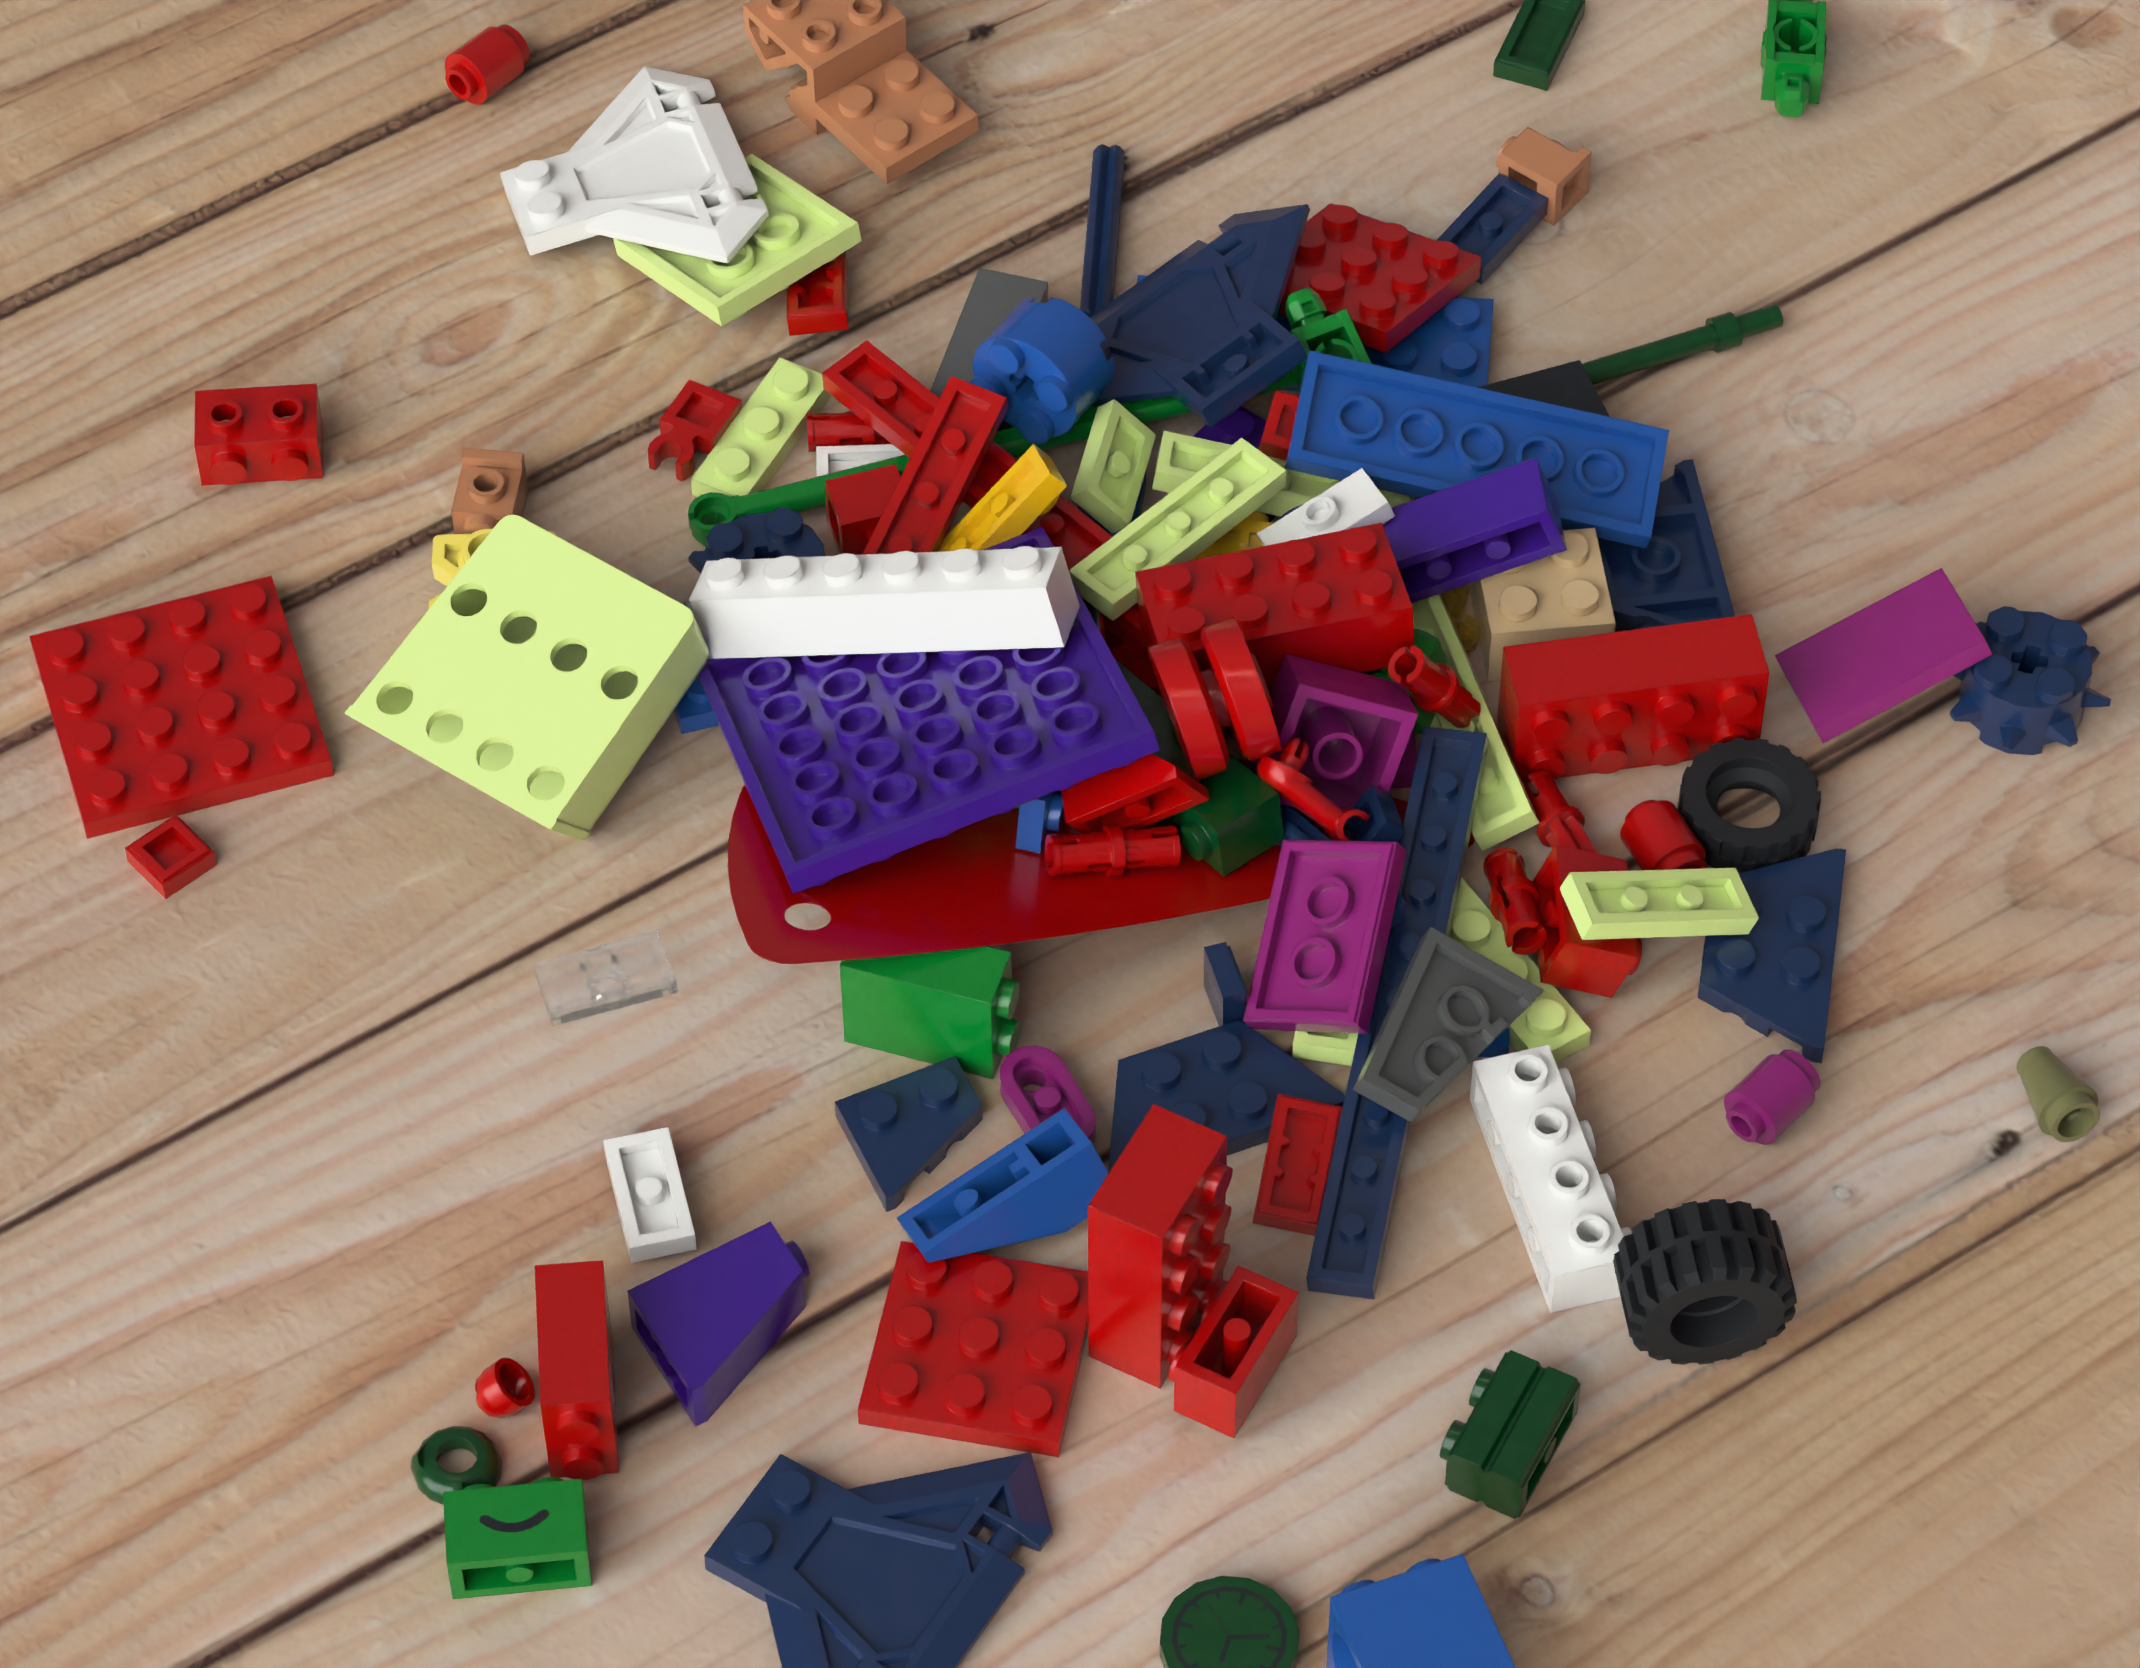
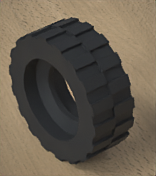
M1733 738L1731 742L1722 743L1720 741L1710 745L1709 750L1704 753L1699 752L1693 758L1691 767L1687 766L1683 773L1678 811L1705 849L1704 861L1707 866L1712 868H1736L1737 872L1741 873L1797 859L1808 854L1811 841L1815 840L1821 804V791H1817L1819 781L1815 773L1809 771L1807 768L1808 763L1801 756L1796 757L1790 752L1791 749L1781 744L1779 746L1770 744L1768 740ZM1754 789L1774 797L1779 804L1780 815L1775 823L1767 827H1740L1721 818L1717 810V802L1726 791Z

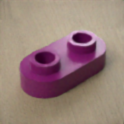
M1040 1046L1021 1047L1007 1055L1000 1067V1092L1023 1133H1027L1065 1108L1094 1146L1096 1139L1094 1111L1061 1058L1050 1049ZM1032 1084L1041 1086L1036 1091L1024 1089L1025 1086Z

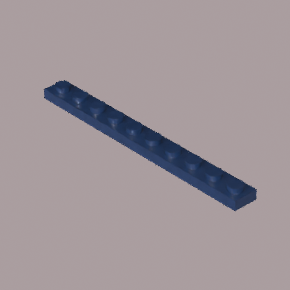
M1426 726L1423 729L1403 822L1406 833L1399 841V844L1407 850L1398 893L1405 897L1409 904L1405 912L1407 919L1401 926L1396 924L1390 929L1368 1034L1358 1033L1306 1276L1308 1291L1375 1299L1411 1122L1359 1094L1353 1088L1421 937L1430 927L1450 936L1488 751L1487 733Z

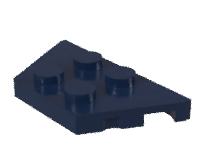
M1693 459L1683 460L1675 465L1673 476L1660 482L1653 530L1647 548L1597 538L1616 628L1634 630L1735 616Z
M1836 848L1738 873L1759 917L1758 921L1749 934L1705 936L1698 998L1724 1013L1729 1012L1739 1016L1745 1025L1766 1037L1773 1030L1801 1045L1803 1047L1802 1056L1815 1063H1822L1846 849Z
M1237 1020L1118 1060L1108 1173L1153 1104L1226 1135L1228 1156L1268 1142L1278 1094L1343 1107L1345 1096L1337 1088L1248 1025Z

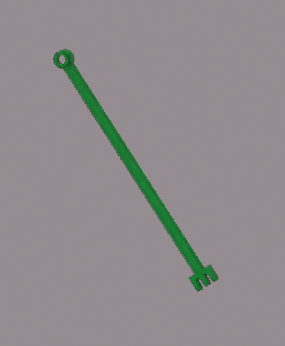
M1290 370L1284 378L1270 384L1255 396L1298 386L1292 371ZM1174 396L1120 403L1144 425L1192 413ZM1101 405L1090 407L1063 435L1050 438L1045 444L1034 445L1043 451L1088 439L1097 407ZM1015 427L999 430L993 438L996 444L1014 458L1022 456L1033 445ZM901 455L743 496L735 495L729 497L722 493L714 492L702 494L692 501L688 510L692 536L706 547V537L712 528L718 524L729 523L745 515L769 513L774 509L783 507L798 513L826 506V480L896 464L901 477L910 458L906 455Z

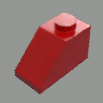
M1153 754L1141 757L1130 765L1113 768L1080 781L1071 788L1061 790L1066 823L1080 833L1101 831L1102 826L1118 824L1121 830L1141 829L1210 800L1208 789L1175 765Z

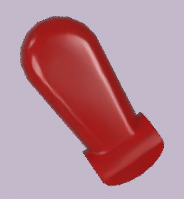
M1300 738L1291 739L1282 749L1278 760L1268 756L1260 758L1257 765V773L1260 779L1323 827L1326 835L1332 840L1351 841L1345 836L1343 830L1344 823L1348 818L1354 816L1363 821H1368L1369 814L1346 806L1339 807L1312 785L1313 780L1300 773L1309 755V746L1306 741L1297 750Z

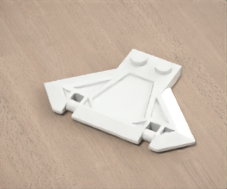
M644 66L568 152L543 160H530L516 168L500 172L506 196L529 255L602 235L729 263L768 218L769 214L763 199L744 200L758 192L757 185L721 104H703L716 96L711 81L709 79Z

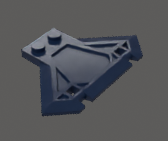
M1308 204L1232 215L1218 225L1222 234L1207 244L1197 240L1093 314L1090 318L1100 328L1106 338L1100 347L1107 362L1113 356L1115 374L1109 387L1090 407L1105 404L1113 399L1119 403L1174 396L1211 428L1223 418L1234 414L1241 405L1270 384L1284 378L1291 369L1307 359V354L1300 340L1279 324L1276 318L1310 212Z
M1031 1452L846 1489L780 1454L706 1552L704 1560L707 1571L766 1602L782 1668H958L1025 1574V1569L1010 1559L1019 1545L1040 1552L1053 1534ZM983 1527L995 1532L987 1544L976 1538Z

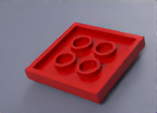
M1330 203L1306 222L1278 314L1287 317L1285 308L1289 295L1305 288H1311L1319 295L1327 309L1325 317L1347 309L1362 344L1387 353L1480 278L1481 257L1461 250L1451 242L1436 241L1410 232L1400 224L1385 223L1360 214L1350 206Z
M901 1241L858 1406V1424L1059 1457L1088 1335V1271L979 1253H970L928 1263L914 1243Z

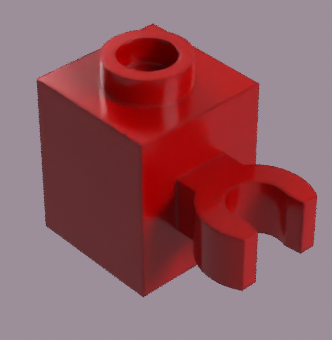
M896 464L825 481L827 522L839 554H863L900 479Z

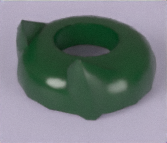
M451 1426L438 1430L423 1440L418 1450L412 1456L410 1468L418 1489L430 1500L444 1505L443 1492L463 1490L474 1484H489L496 1487L501 1478L502 1459L495 1442L484 1432L471 1427ZM456 1448L466 1449L476 1456L477 1460L474 1465L461 1473L445 1471L437 1463L443 1453Z

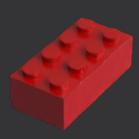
M1382 523L1135 572L1139 622L1146 647L1178 636L1190 646L1200 671L1205 670L1207 666L1199 640L1202 627L1233 616L1243 634L1250 654L1253 653L1257 659L1268 691L1272 689L1284 654L1363 673L1387 668L1394 652L1404 646L1410 651L1411 645L1414 646L1413 606Z
M1749 614L1503 647L1497 725L1521 781L1531 782L1528 775L1536 771H1548L1556 780L1563 777L1593 773L1611 774L1623 769L1653 765L1672 766L1683 761L1693 760L1699 752H1706L1710 749V745L1720 741L1727 743L1731 742L1733 738H1744L1745 740L1760 739L1770 672L1753 616Z
M1155 1104L1148 1111L1088 1205V1356L1161 1389L1169 1375L1171 1364L1179 1348L1184 1343L1189 1344L1196 1334L1209 1300L1216 1292L1221 1293L1228 1282L1223 1279V1269L1229 1257L1230 1244L1224 1242V1234L1230 1220L1231 1206L1225 1204V1199L1233 1169L1226 1165V1135Z

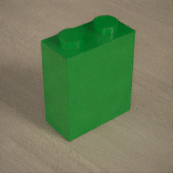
M983 946L890 957L842 960L840 963L844 1042L931 1064L955 1056L964 1072L989 1079H994L1002 1056L1009 1055L1017 1047L1021 1020L1013 1018V1014L1019 999L1020 981L1012 980L1011 952Z

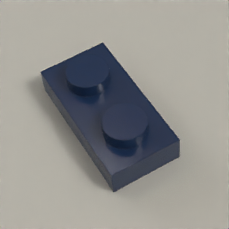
M1499 173L1436 241L1451 242L1461 250L1480 256V278L1475 282L1482 285L1547 215L1548 198Z

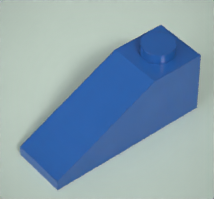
M1063 1108L898 1216L897 1220L925 1260L930 1263L1067 1232L1088 1218V1205L1109 1173L1091 1141L1066 1109Z

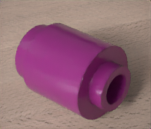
M1783 1050L1778 1055H1768L1724 1098V1107L1727 1112L1726 1120L1731 1130L1747 1142H1756L1763 1145L1773 1143L1814 1103L1815 1092L1820 1088L1821 1084L1816 1069L1804 1056L1793 1050Z

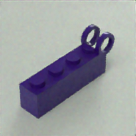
M1537 457L1392 507L1391 509L1395 517L1382 524L1411 604L1567 550L1557 499ZM1297 506V507L1292 508L1291 510L1287 511V512H1286L1285 514H1283L1278 520H1280V519L1283 518L1284 516L1288 515V514L1291 513L1292 511L1296 510V509L1299 508L1300 506Z

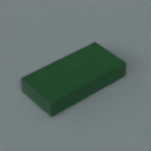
M1524 0L1494 61L1493 76L1548 91L1584 16L1585 0Z

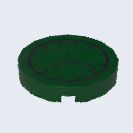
M1219 1576L1196 1582L1174 1598L1162 1618L1159 1655L1164 1668H1296L1299 1628L1291 1607L1272 1588L1250 1578Z

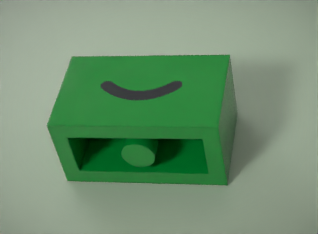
M546 1477L538 1479L531 1484L499 1487L489 1484H474L463 1490L443 1492L446 1561L453 1599L592 1586L587 1512L582 1479L564 1480L557 1477Z

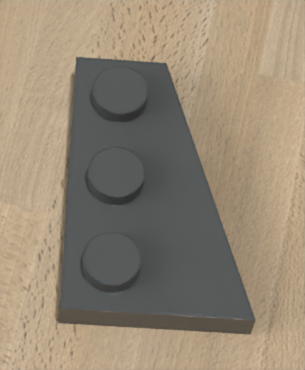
M1430 927L1418 943L1353 1090L1411 1122L1500 1036L1544 990Z

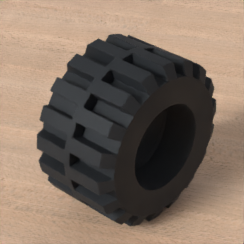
M1711 1199L1708 1202L1697 1203V1201L1683 1203L1680 1207L1667 1208L1655 1213V1217L1650 1220L1641 1221L1632 1228L1633 1234L1624 1236L1618 1244L1619 1251L1614 1254L1613 1263L1629 1336L1633 1339V1344L1640 1351H1648V1356L1656 1360L1670 1359L1672 1364L1698 1363L1700 1365L1742 1356V1353L1756 1350L1766 1345L1767 1339L1777 1337L1786 1329L1785 1323L1791 1321L1796 1312L1794 1306L1797 1303L1796 1292L1780 1228L1776 1220H1771L1770 1214L1762 1208L1752 1209L1750 1203L1742 1201L1727 1203L1726 1199Z

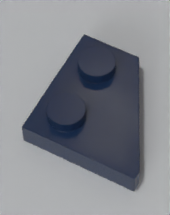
M954 1056L835 1101V1115L884 1209L888 1212L896 1209L903 1202V1191L923 1170L930 1174L946 1158L949 1147L957 1141H962L982 1121V1104Z

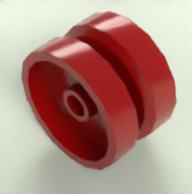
M1233 616L1202 627L1199 640L1207 666L1205 670L1200 671L1190 646L1178 636L1147 647L1152 668L1188 767L1196 781L1227 770L1229 753L1221 730L1223 728L1229 727L1239 752L1250 761L1282 750L1271 712L1273 704L1265 679L1253 653L1250 654L1243 634Z

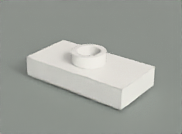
M1363 468L1257 533L1263 546L1355 527L1377 523L1384 524L1395 517L1387 500Z

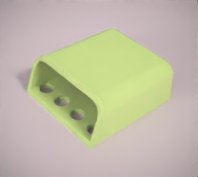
M508 515L496 524L355 703L349 706L344 714L546 828L586 841L599 817L707 663L709 650L694 615L687 606L523 517Z

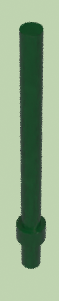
M1776 304L1737 316L1732 312H1727L1707 318L1705 326L1582 363L1592 384L1595 385L1711 348L1716 353L1741 346L1742 339L1782 327L1783 317L1780 308Z

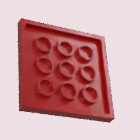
M272 576L29 636L87 839L170 818L175 814L182 815L334 776L328 748Z

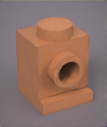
M1527 127L1517 137L1512 136L1506 140L1497 155L1496 165L1499 168L1500 174L1548 198L1547 215L1543 220L1555 225L1589 192L1592 151L1582 146L1575 153L1564 147L1560 142L1549 139Z
M463 447L461 455L462 468L451 509L454 534H472L481 529H493L503 517L508 515L523 517L528 496L524 453Z

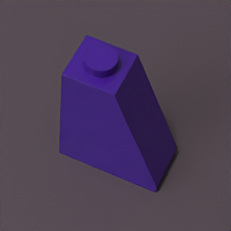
M771 1221L627 1291L632 1329L695 1427L710 1419L806 1307L804 1279L810 1276L807 1261L801 1249L793 1240L787 1243L783 1241Z

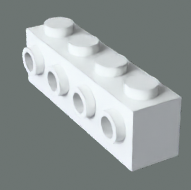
M1549 1045L1473 1061L1470 1101L1550 1313L1621 1297L1613 1263L1614 1254L1619 1251L1618 1244L1622 1238L1632 1234L1629 1227L1620 1228L1614 1212L1617 1211V1198L1614 1185L1608 1173L1599 1175L1593 1160L1596 1158L1594 1135L1587 1120L1578 1121L1573 1106L1576 1103V1096L1568 1069L1566 1067L1558 1069Z

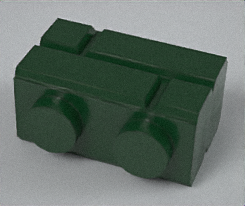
M1513 1350L1505 1352L1495 1372L1484 1368L1479 1374L1469 1398V1405L1474 1407L1466 1423L1458 1420L1453 1421L1440 1449V1458L1447 1460L1445 1485H1447L1448 1489L1472 1501L1479 1502L1481 1500L1485 1503L1486 1507L1513 1519L1520 1517L1577 1414L1581 1386L1577 1378L1550 1366L1543 1368L1538 1361Z

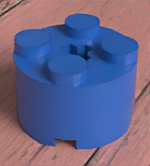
M1035 297L1026 298L1015 307L976 350L973 358L974 378L970 381L971 384L1007 397L1009 408L1003 419L1017 428L1027 441L1037 445L1045 444L1050 438L1066 433L1109 387L1115 374L1113 356L1107 362L1100 347L1106 340L1100 328L1089 316L1074 305L1053 297L1046 303L1033 302Z

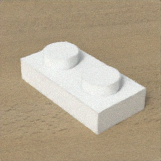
M666 1127L603 1140L605 1158L631 1263L697 1250L695 1232L669 1128Z

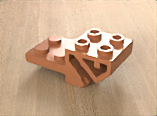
M750 0L743 4L744 29L766 71L783 67L789 69L796 64H799L807 71V78L791 86V89L787 90L789 95L785 97L790 111L816 135L826 129L830 131L885 184H889L979 131L978 114L907 51L906 17L889 1Z

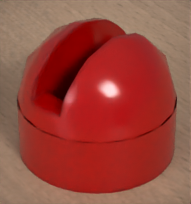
M500 1358L484 1369L475 1382L477 1405L491 1417L506 1418L515 1415L530 1405L535 1397L534 1385L529 1374L522 1365L511 1358Z

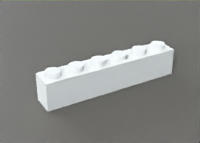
M1030 546L1014 549H958L955 551L917 553L900 551L891 554L866 555L843 553L835 556H781L777 558L739 560L723 558L706 561L689 599L693 615L707 644L709 659L1065 647L1080 607L1062 547L1033 548Z

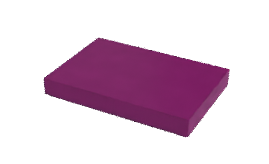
M1940 568L1776 654L1775 657L1822 743L1982 661L1991 656L1992 653L1947 575Z
M1283 840L1243 1022L1256 1030L1368 1034L1406 858V849L1398 842Z

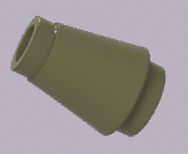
M2039 1046L2032 1048L2020 1057L2016 1069L2021 1076L2041 1131L2053 1136L2060 1142L2075 1141L2087 1135L2096 1126L2100 1118V1110L2097 1107V1093L2054 1055L2048 1047Z

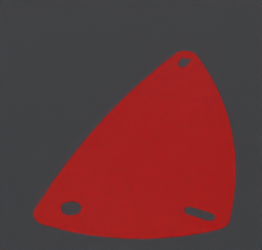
M1238 759L1242 764H1244L1245 760ZM744 784L731 821L728 839V876L737 920L750 949L759 957L770 962L803 964L948 951L1060 937L1149 923L1267 900L1271 896L1281 847L1277 844L1225 877L1203 859L1198 861L1191 857L1181 841V857L1179 865L1176 867L1124 870L1123 875L1107 877L1105 871L1050 876L1048 873L1049 866H1046L1045 845L1040 854L1015 848L1019 808H1014L1007 813L993 815L955 830L946 837L932 839L896 853L885 861L873 862L835 877L826 884L812 886L793 894ZM1393 798L1403 823L1408 802ZM1294 808L1306 819H1308L1312 824H1314L1317 828L1324 832L1323 827H1321L1319 824H1317L1315 821H1313L1311 818L1305 815L1298 808ZM1066 821L1061 832L1053 830L1051 834L1056 835L1081 834L1068 825ZM1151 824V825H1148V826L1143 827V828H1141V829H1147V828H1152V827H1156V826L1153 825V824ZM1472 832L1470 834L1468 848L1475 842ZM797 904H815L827 910L831 919L823 928L803 930L790 925L785 919V912L788 908Z

